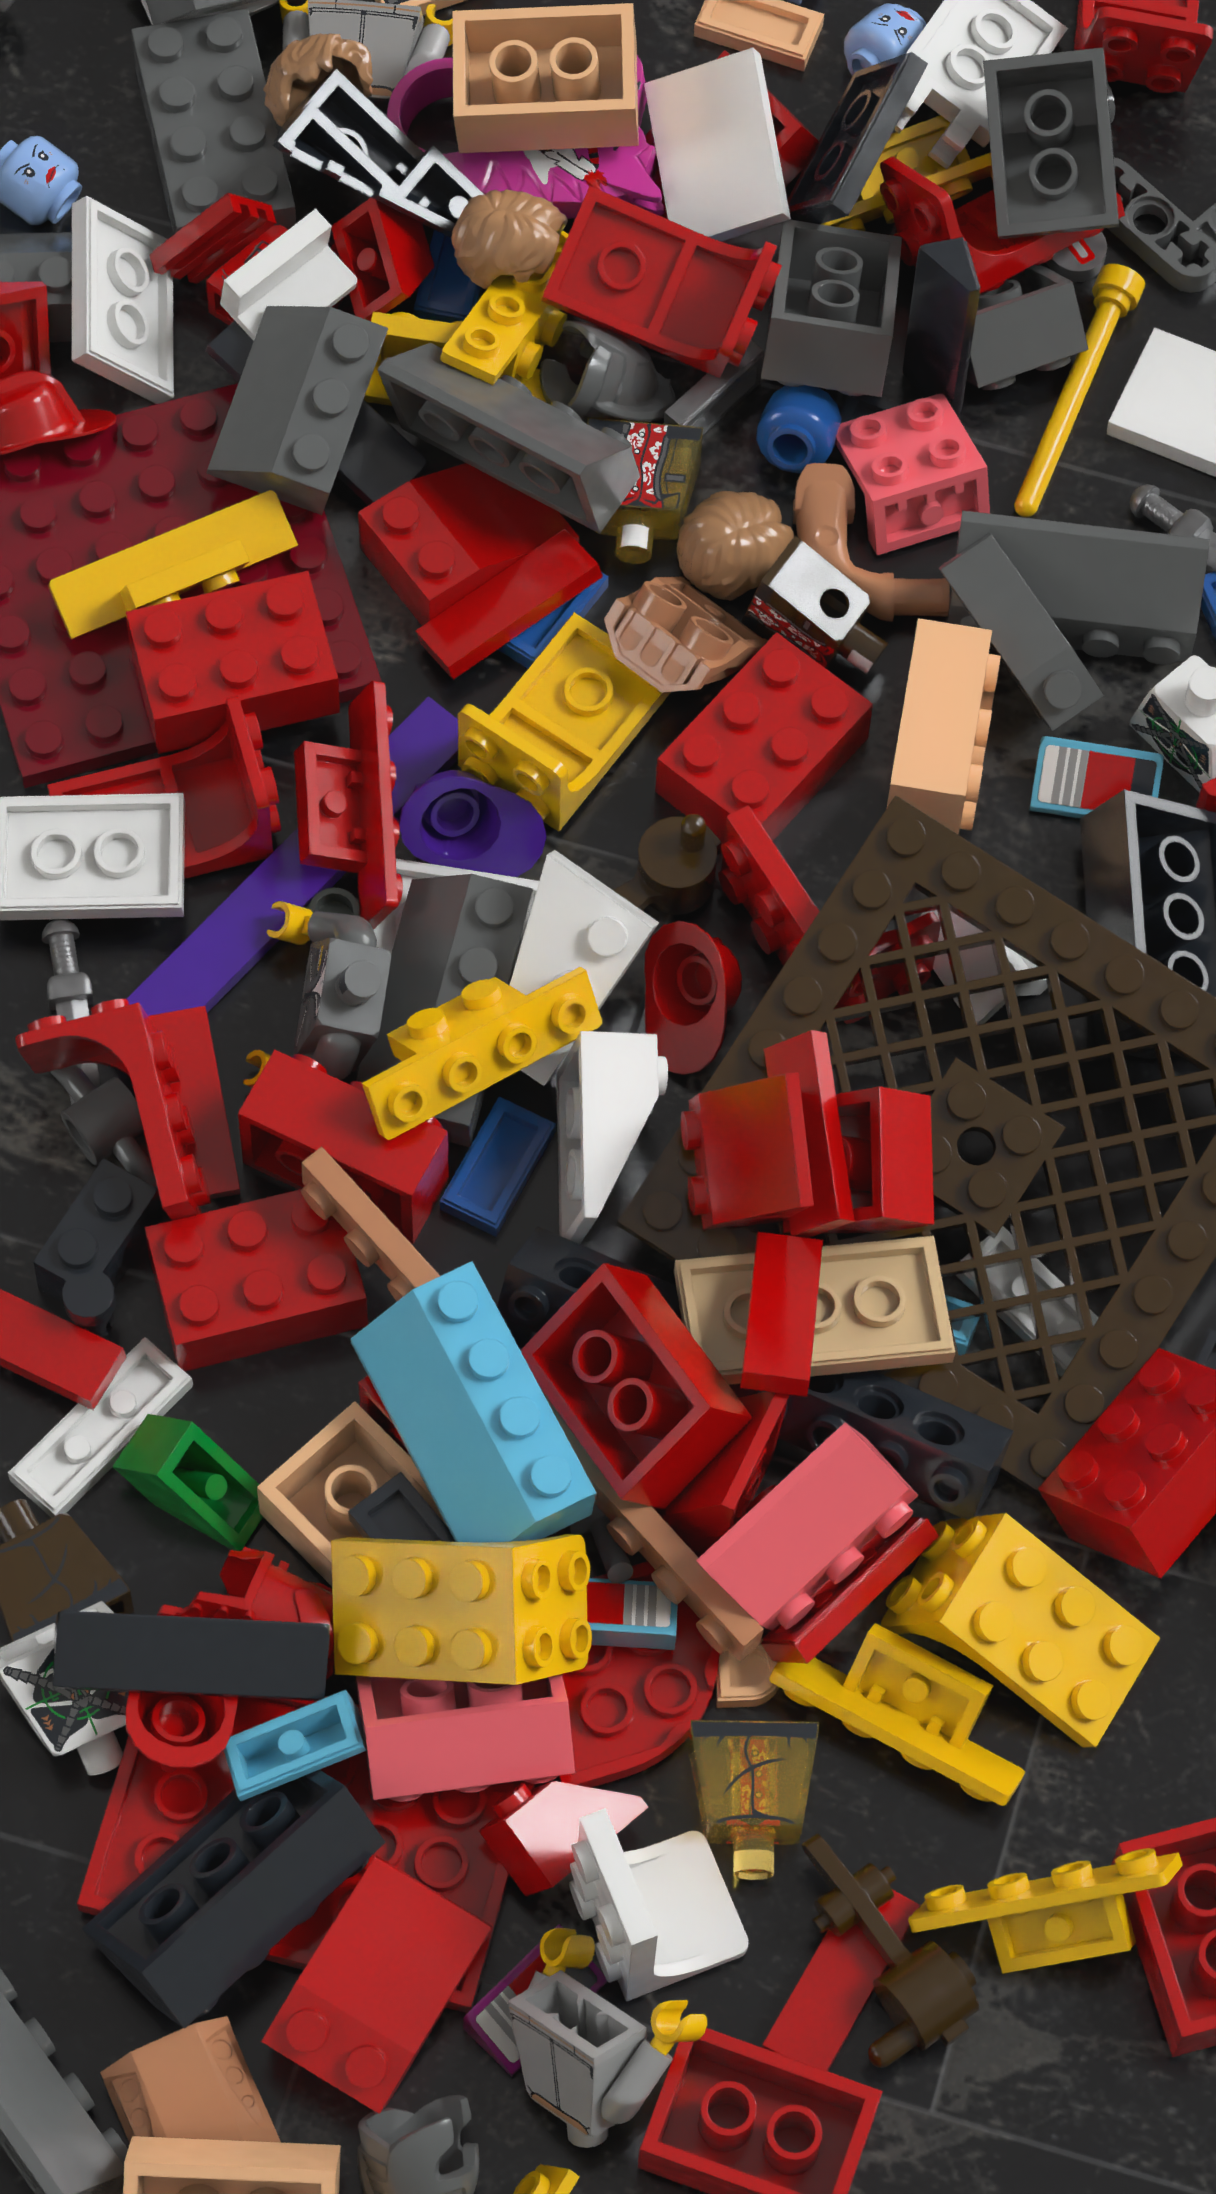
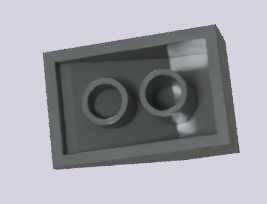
M1094 48L983 61L998 239L1119 227L1104 49Z

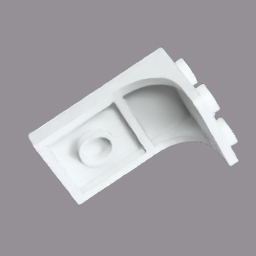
M606 1808L579 1818L578 1842L571 1844L575 1862L570 1863L574 1878L573 1881L569 1882L571 1894L583 1920L593 1919L599 1942L595 1944V1951L601 1969L609 1983L618 1980L626 2001L735 1960L746 1953L748 1937L707 1839L701 1832L689 1831L645 1848L623 1852Z

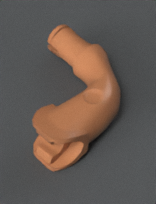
M827 463L807 464L797 480L793 503V524H796L797 537L869 595L872 601L866 612L879 620L893 622L894 616L947 617L950 603V587L945 578H894V573L892 572L879 574L853 565L847 548V524L853 523L855 513V490L852 479L843 465Z

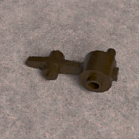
M689 814L685 817H669L657 821L645 831L640 840L638 868L635 877L613 891L642 911L650 905L660 912L671 915L693 912L702 907L713 893L717 855L721 853L722 842L706 826L704 818L698 814Z
M815 1834L801 1844L803 1851L831 1889L814 1902L819 1915L812 1919L814 1927L821 1934L830 1929L836 1936L840 1937L857 1925L890 1967V1969L873 1980V1986L882 2006L896 2026L870 2045L868 2049L870 2062L876 2067H887L913 2047L924 2051L939 2039L945 2047H948L963 2036L969 2029L965 2020L979 2011V2003L972 1989L976 1985V1979L968 1965L956 1952L951 1951L947 1954L933 1941H927L912 1953L905 1948L878 1910L894 1898L890 1884L897 1880L891 1868L886 1866L879 1871L872 1863H868L854 1874H851L819 1834Z

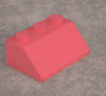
M845 1422L696 1561L762 1627L773 1631L781 1624L785 1629H789L800 1621L815 1605L810 1596L829 1578L834 1584H837L859 1566L864 1559L859 1550L876 1534L879 1533L883 1538H887L911 1517L913 1510L908 1505L918 1494L865 1436Z
M562 1674L518 1685L356 1676L373 1800L388 1798L393 1801L404 1802L415 1800L424 1793L453 1789L472 1793L487 1789L491 1784L521 1780L527 1783L540 1784L552 1781L558 1775L575 1773L569 1704Z

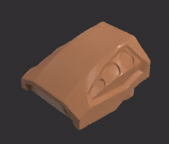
M655 577L651 581H645L639 590L628 596L617 598L604 618L615 658L661 693L698 690L704 684L724 679L741 670L768 641L765 638H761L691 586V583L683 577Z
M227 2016L189 2025L185 2029H180L129 2052L100 2072L129 2145L132 2136L281 2143Z

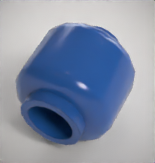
M785 385L769 399L757 426L756 440L760 452L770 464L782 471L796 474L801 473L807 464L825 463L834 448L842 418L838 405L828 392L819 387L806 385L790 387Z

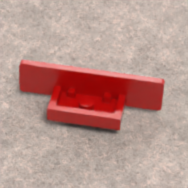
M372 680L350 703L348 708L350 748L304 741L294 751L300 864L357 873L360 917L367 920L374 930L399 906L403 893V880L401 875L396 872L395 848L399 840L400 826L398 819L393 816L392 791L396 782V766L390 760L389 735L393 724V712L391 707L386 704L385 683Z

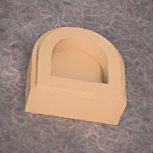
M761 1644L741 1662L728 1649L723 1654H720L715 1684L717 1708L755 1707L766 1703L776 1694L779 1687L771 1683L769 1677L778 1662L771 1660Z

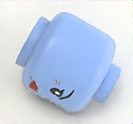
M886 3L873 9L851 27L844 39V54L851 75L853 76L858 70L906 54L926 26L924 19L916 11L898 4Z
M30 136L19 145L12 140L8 141L0 150V203L31 225H40L48 220L56 224L67 214L72 207V203L77 200L81 193L82 185L77 182L79 175L77 163L41 136Z

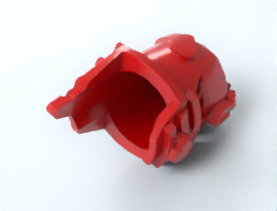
M245 1546L242 1551L230 1550L219 1574L230 1596L200 1591L185 1608L165 1604L159 1609L157 1615L329 1624L330 1640L326 1680L333 1674L334 1630L332 1589L321 1583L307 1582L299 1576L288 1572L290 1564L281 1560L278 1566L272 1565L275 1555L267 1551L250 1549Z

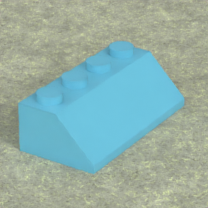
M473 1261L412 1289L351 1338V1344L456 1542H511L543 1539L592 1515L596 1491Z

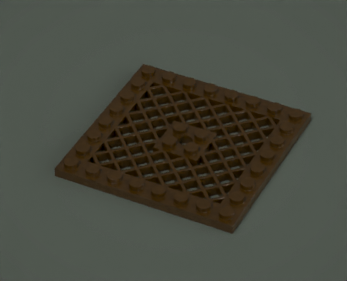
M895 795L701 1093L768 1078L764 1055L765 1048L810 1030L820 1031L825 1026L831 1053V1066L835 1071L839 1093L851 1092L846 1066L879 1060L886 1088L932 1095L933 1199L955 1213L956 1216L934 1220V1225L885 1233H871L838 1240L837 1233H825L827 1243H823V1246L905 1239L917 1236L926 1237L931 1236V1233L964 1227L971 1259L941 1265V1277L944 1278L974 1271L981 1304L948 1311L955 1347L953 1363L873 1371L1013 1430L1014 1432L1000 1472L1043 1498L1038 1488L1155 1353L1216 1257V1133L1197 1163L1195 1162L1189 1137L1191 1132L1215 1128L1216 1114L1186 1121L1178 1091L1181 1088L1210 1083L1216 1109V997ZM913 888L929 897L904 903ZM937 910L944 940L912 947L905 917ZM950 911L983 932L956 938ZM893 920L900 950L869 956ZM992 945L998 975L966 982L959 951ZM1005 946L1038 967L1011 972ZM947 954L954 984L922 991L915 960ZM903 963L910 993L877 1000L870 969ZM859 972L866 1003L835 1009ZM1046 979L1053 1010L1021 1016L1014 985ZM1060 981L1092 1000V1002L1065 1007ZM1002 988L1009 1019L976 1025L970 994ZM957 997L964 1028L932 1035L925 1004ZM913 1007L920 1037L887 1044L880 1013ZM1100 1013L1107 1045L1076 1051L1069 1020ZM1114 1015L1147 1036L1120 1042ZM869 1016L876 1047L843 1053L836 1022ZM1056 1023L1063 1054L1031 1060L1024 1029ZM1012 1032L1019 1063L987 1070L980 1038ZM967 1041L973 1068L955 1058L942 1079L935 1048ZM1155 1048L1162 1079L1131 1086L1123 1054ZM923 1050L930 1082L897 1088L891 1057ZM1169 1050L1202 1071L1175 1076ZM1111 1057L1118 1089L1086 1095L1079 1064ZM1066 1067L1073 1098L1041 1104L1034 1073ZM1022 1076L1028 1103L994 1081ZM1165 1092L1172 1124L1141 1130L1134 1098ZM1121 1101L1128 1133L1096 1139L1089 1108ZM1077 1111L1084 1142L1053 1148L1066 1127L1049 1116ZM680 1124L618 1219L617 1226L673 1262L684 1259L755 1253L757 1234L747 1227L738 1226L703 1230L701 1215H692L688 1198V1178L690 1176H697L694 1150L686 1151L684 1149ZM970 1131L985 1134L993 1145L992 1158L982 1165H971L965 1162L957 1150V1141L961 1135ZM1176 1136L1183 1168L1151 1174L1144 1142ZM1131 1145L1139 1177L1107 1184L1100 1152ZM1087 1154L1094 1187L1062 1193L1055 1161ZM1041 1165H1043L1050 1196L1018 1202ZM1186 1180L1163 1217H1161L1155 1186ZM1142 1189L1149 1222L1117 1228L1110 1196ZM1097 1199L1105 1231L1072 1237L1065 1205ZM1053 1208L1060 1240L1028 1247L1021 1215ZM1008 1218L1015 1250L983 1256L977 1228L995 1239ZM783 1221L777 1222L778 1234L790 1236V1233H783ZM1151 1234L1134 1263L1127 1271L1120 1240ZM1108 1243L1115 1276L1083 1282L1076 1249ZM1063 1252L1070 1285L1038 1292L1031 1259ZM1019 1262L1026 1294L993 1301L986 1268ZM1117 1288L1093 1326L1086 1294ZM1073 1297L1081 1330L1048 1336L1041 1303ZM1029 1306L1036 1339L1004 1346L996 1313ZM984 1316L991 1349L958 1355L951 1323ZM1083 1342L1061 1378L1058 1379L1051 1348ZM1039 1351L1046 1384L1014 1391L1007 1357ZM994 1360L1001 1390L968 1370L965 1366ZM1049 1396L1038 1414L1020 1403L1021 1401Z

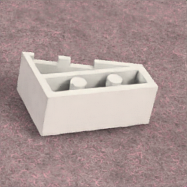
M554 850L546 856L510 986L527 995L572 970L582 967L587 971L598 1009H600L659 922ZM575 1041L521 1069V1071L545 1086L557 1072Z

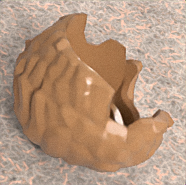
M319 33L304 38L301 41L294 40L271 64L267 84L263 89L266 93L264 105L269 108L274 120L282 127L314 87L335 69L344 75L366 98L371 96L373 92L371 87L373 78L371 54L368 48L360 42L342 39L340 34Z
M508 189L504 191L491 190L486 194L470 198L469 203L463 209L452 231L451 239L455 248L454 256L464 274L473 283L484 289H488L493 280L500 275H512L516 282H527L534 272L539 275H545L551 267L561 232L568 220L565 214L561 213L557 207L544 198L533 196L524 191Z
M716 492L710 498L698 504L694 511L684 518V524L678 532L677 555L679 567L691 584L696 586L701 592L708 593L714 598L733 601L750 589L759 586L763 577L793 539L794 534L791 527L781 523L780 509L772 499H767L754 492Z

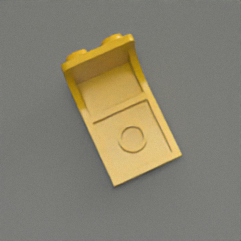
M574 612L490 715L472 704H466L458 713V766L461 767L462 771H467L479 777L483 782L514 792L528 800L542 816L543 822L560 831L671 692L661 693L616 659L609 635Z
M1007 1513L975 1516L969 1520L964 1518L949 1519L935 1524L933 1527L939 1537L921 1553L922 1555L911 1573L898 1581L890 1591L886 1600V1606L889 1609L881 1621V1626L896 1634L911 1633L925 1636L957 1650L983 1667L1081 1747H1096L1160 1640V1637Z
M565 1534L544 1539L511 1542H445L351 1537L331 1540L335 1674L518 1685L580 1670L587 1664L588 1653L592 1644V1631L587 1621V1584L590 1578V1562L586 1555L585 1541L581 1535Z

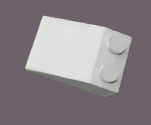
M580 1031L556 1072L560 1236L578 1244H581L597 1220L648 1116L652 1114L658 1096L664 1095L666 1092L668 1064L666 1057L658 1056L657 1034Z

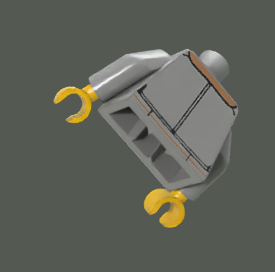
M279 0L283 23V50L294 40L301 41L304 38L319 33L340 34L342 39L360 42L368 48L372 62L373 82L371 87L373 92L367 99L380 110H388L389 100L394 88L409 71L425 62L443 58L447 47L453 44V18L447 21L436 19L435 4L427 6L424 22L421 7L356 0H307L303 5L296 7L288 5L287 0Z
M554 1928L546 1932L540 1940V1954L546 1964L543 1973L536 1971L528 1990L508 2001L513 2034L517 2044L526 2090L530 2097L567 2123L568 2140L573 2145L584 2148L595 2147L607 2139L609 2135L608 2128L615 2124L625 2123L636 2115L673 2060L668 2052L675 2042H695L700 2039L707 2027V2017L704 2014H690L680 2021L681 2014L688 2005V2000H672L660 2003L655 2007L651 2016V2027L655 2036L651 2041L647 2040V2028L565 1973L566 1968L583 1969L590 1964L595 1951L593 1938L586 1935H576L575 1929Z

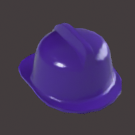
M444 771L433 775L423 784H416L411 796L402 807L399 820L402 842L413 856L434 865L518 877L534 866L543 853L546 840L542 816L531 802L514 792L483 782L479 777L467 771Z

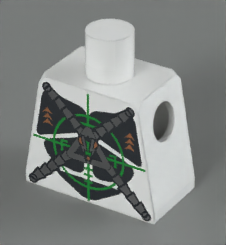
M1193 655L1148 692L1131 718L1129 725L1159 754H1162L1164 759L1199 793L1203 783L1216 778V668L1209 666L1199 656Z
M103 1601L79 1611L114 1613ZM55 1623L1 1647L0 1680L53 1756H59L77 1748L88 1775H99L119 1766L123 1752L114 1730L126 1725L125 1710L129 1692L53 1689Z

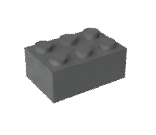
M796 220L783 222L776 261L782 267L771 294L761 379L778 381L790 387L806 385L832 389L849 396L870 395L882 397L893 338L902 237Z

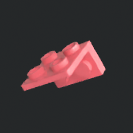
M936 394L917 399L910 403L861 416L840 424L835 444L865 495L868 541L876 555L959 531L962 510L990 514L987 465L945 395Z

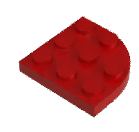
M648 1561L632 1566L633 1574L628 1580L654 1582L651 1574L655 1569ZM607 1574L594 1577L599 1579H609ZM683 1600L677 1605L675 1650L591 1645L586 1666L583 1669L562 1674L569 1704L575 1773L558 1775V1782L592 1788L644 1771L673 1753L693 1732L692 1722H700L713 1695L720 1653L703 1638L696 1627V1623L700 1618Z

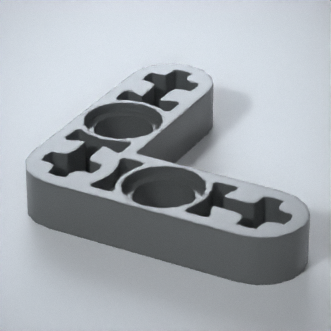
M1114 157L1116 184H1118L1117 193L1121 195L1122 203L1127 207L1124 211L1125 216L1119 219V227L1107 229L1178 290L1193 293L1210 287L1216 282V203L1196 220L1192 221L1129 164ZM1151 214L1159 217L1165 223L1166 228L1158 234H1144L1135 227L1133 221L1140 215ZM1176 236L1179 237L1177 246L1173 243ZM1182 256L1189 261L1198 256L1203 259L1202 266L1200 267L1193 263L1185 267L1181 265Z

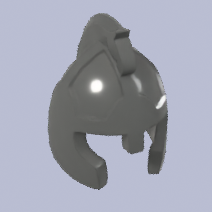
M564 321L563 330L584 335L588 339L582 341L579 346V352L581 356L589 360L579 386L571 380L567 367L564 364L551 359H545L541 362L540 386L547 404L550 405L553 401H558L567 405L580 416L582 422L588 425L589 419L619 422L624 420L651 422L664 419V412L676 402L671 379L664 378L656 371L649 353L639 343L597 325L582 321Z
M448 2095L430 2102L416 2113L403 2109L385 2108L380 2114L373 2111L363 2117L358 2125L361 2144L357 2147V2166L364 2194H474L479 2176L478 2143H465L463 2147L460 2144L461 2130L471 2120V2111L467 2098L462 2095Z

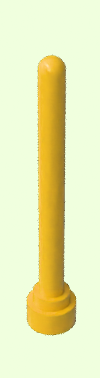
M1106 264L1100 269L1092 288V293L1095 297L1093 303L1097 309L1085 335L1089 350L1078 353L1015 499L1014 509L1021 517H1031L1037 512L1119 318L1125 317L1128 311H1132L1137 307L1145 288V281L1136 271L1120 264Z

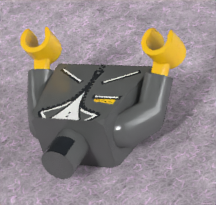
M277 901L272 904L271 908L285 912V922L279 931L267 930L268 936L297 945L305 944L309 939L313 941L310 945L293 1055L290 1057H293L295 1054L308 1056L320 1063L327 1070L328 1075L343 1080L358 1068L378 1038L390 969L391 951L376 947L377 938L371 924L362 917L315 911L313 913L310 909ZM254 1050L247 1055L246 1062L260 1068V1071L254 1078L243 1080V1084L253 1088L268 1062L270 1054L262 1050Z

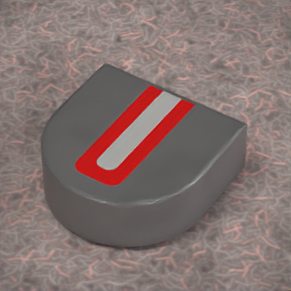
M1102 232L1093 237L1081 239L1058 251L1053 258L1045 263L1050 270L1073 282L1090 280L1100 272L1101 267L1104 265L1107 252L1106 239Z

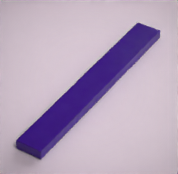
M429 696L389 735L390 760L396 766V782L392 791L393 816L398 820L400 819L402 807L411 796L415 785L423 784L433 775L447 771L458 760V719ZM297 828L127 998L129 1005L140 1002L148 1016L205 1005L208 1013L279 941V939L268 936L267 930L279 931L285 922V912L272 909V904L277 901H283L306 908L317 893L324 889L332 888L347 871L300 864Z

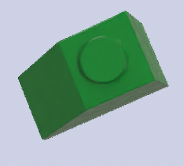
M147 1414L112 1466L152 1504L231 1550L241 1551L263 1518L259 1510L257 1486L260 1484L192 1421Z

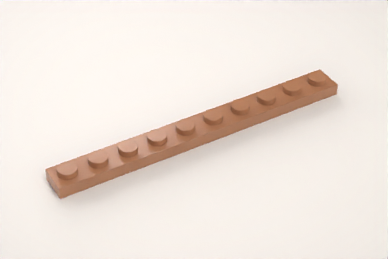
M322 1146L302 1162V1183L305 1187L301 1189V1193L306 1202L322 1219L326 1220L332 1215L347 1231L348 1234L344 1236V1241L361 1263L367 1267L376 1263L391 1281L387 1284V1287L396 1301L400 1300L412 1289L440 1277L435 1269ZM543 1392L596 1491L594 1503L611 1521L607 1524L610 1535L629 1555L633 1556L638 1551L655 1569L651 1574L654 1583L671 1602L678 1605L683 1600L700 1618L696 1623V1627L711 1647L720 1654H723L728 1649L741 1662L760 1645L764 1629L698 1564L696 1554L652 1506L620 1499Z

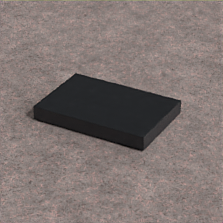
M910 52L854 73L787 200L790 220L822 224L849 216L928 65L926 61L915 53Z

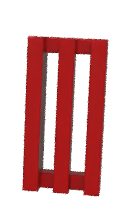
M231 193L225 194L149 254L154 273L163 275L170 270L171 277L181 279L187 274L189 282L198 284L277 223L272 205Z

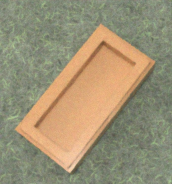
M705 0L694 24V36L738 51L753 47L761 54L763 59L804 72L823 27L824 14L782 0Z

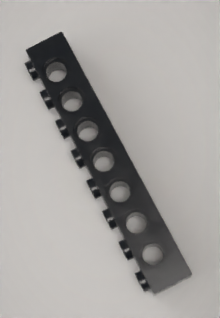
M537 1226L508 1264L497 1304L503 1319L537 1333L603 1263L647 1275L681 1320L676 1285ZM862 1371L811 1376L807 1397L789 1394L778 1438L813 1452L846 1422L868 1439L918 1494L916 1498L969 1520L977 1515L996 1483L1014 1431L876 1371ZM741 1383L729 1384L738 1398L767 1392L740 1388Z

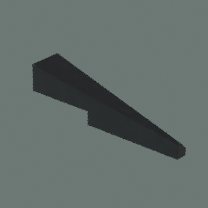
M337 69L314 87L283 124L272 145L279 151L450 238L458 218L469 203V199L483 194L437 148L432 146L423 152Z

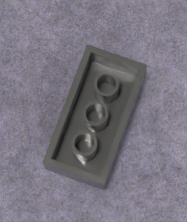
M248 8L131 29L136 74L173 235L227 193L272 205L277 222L275 225H282L288 230L296 224L295 203L283 153L272 146L278 132L273 114L264 105L266 93L263 89L266 82Z

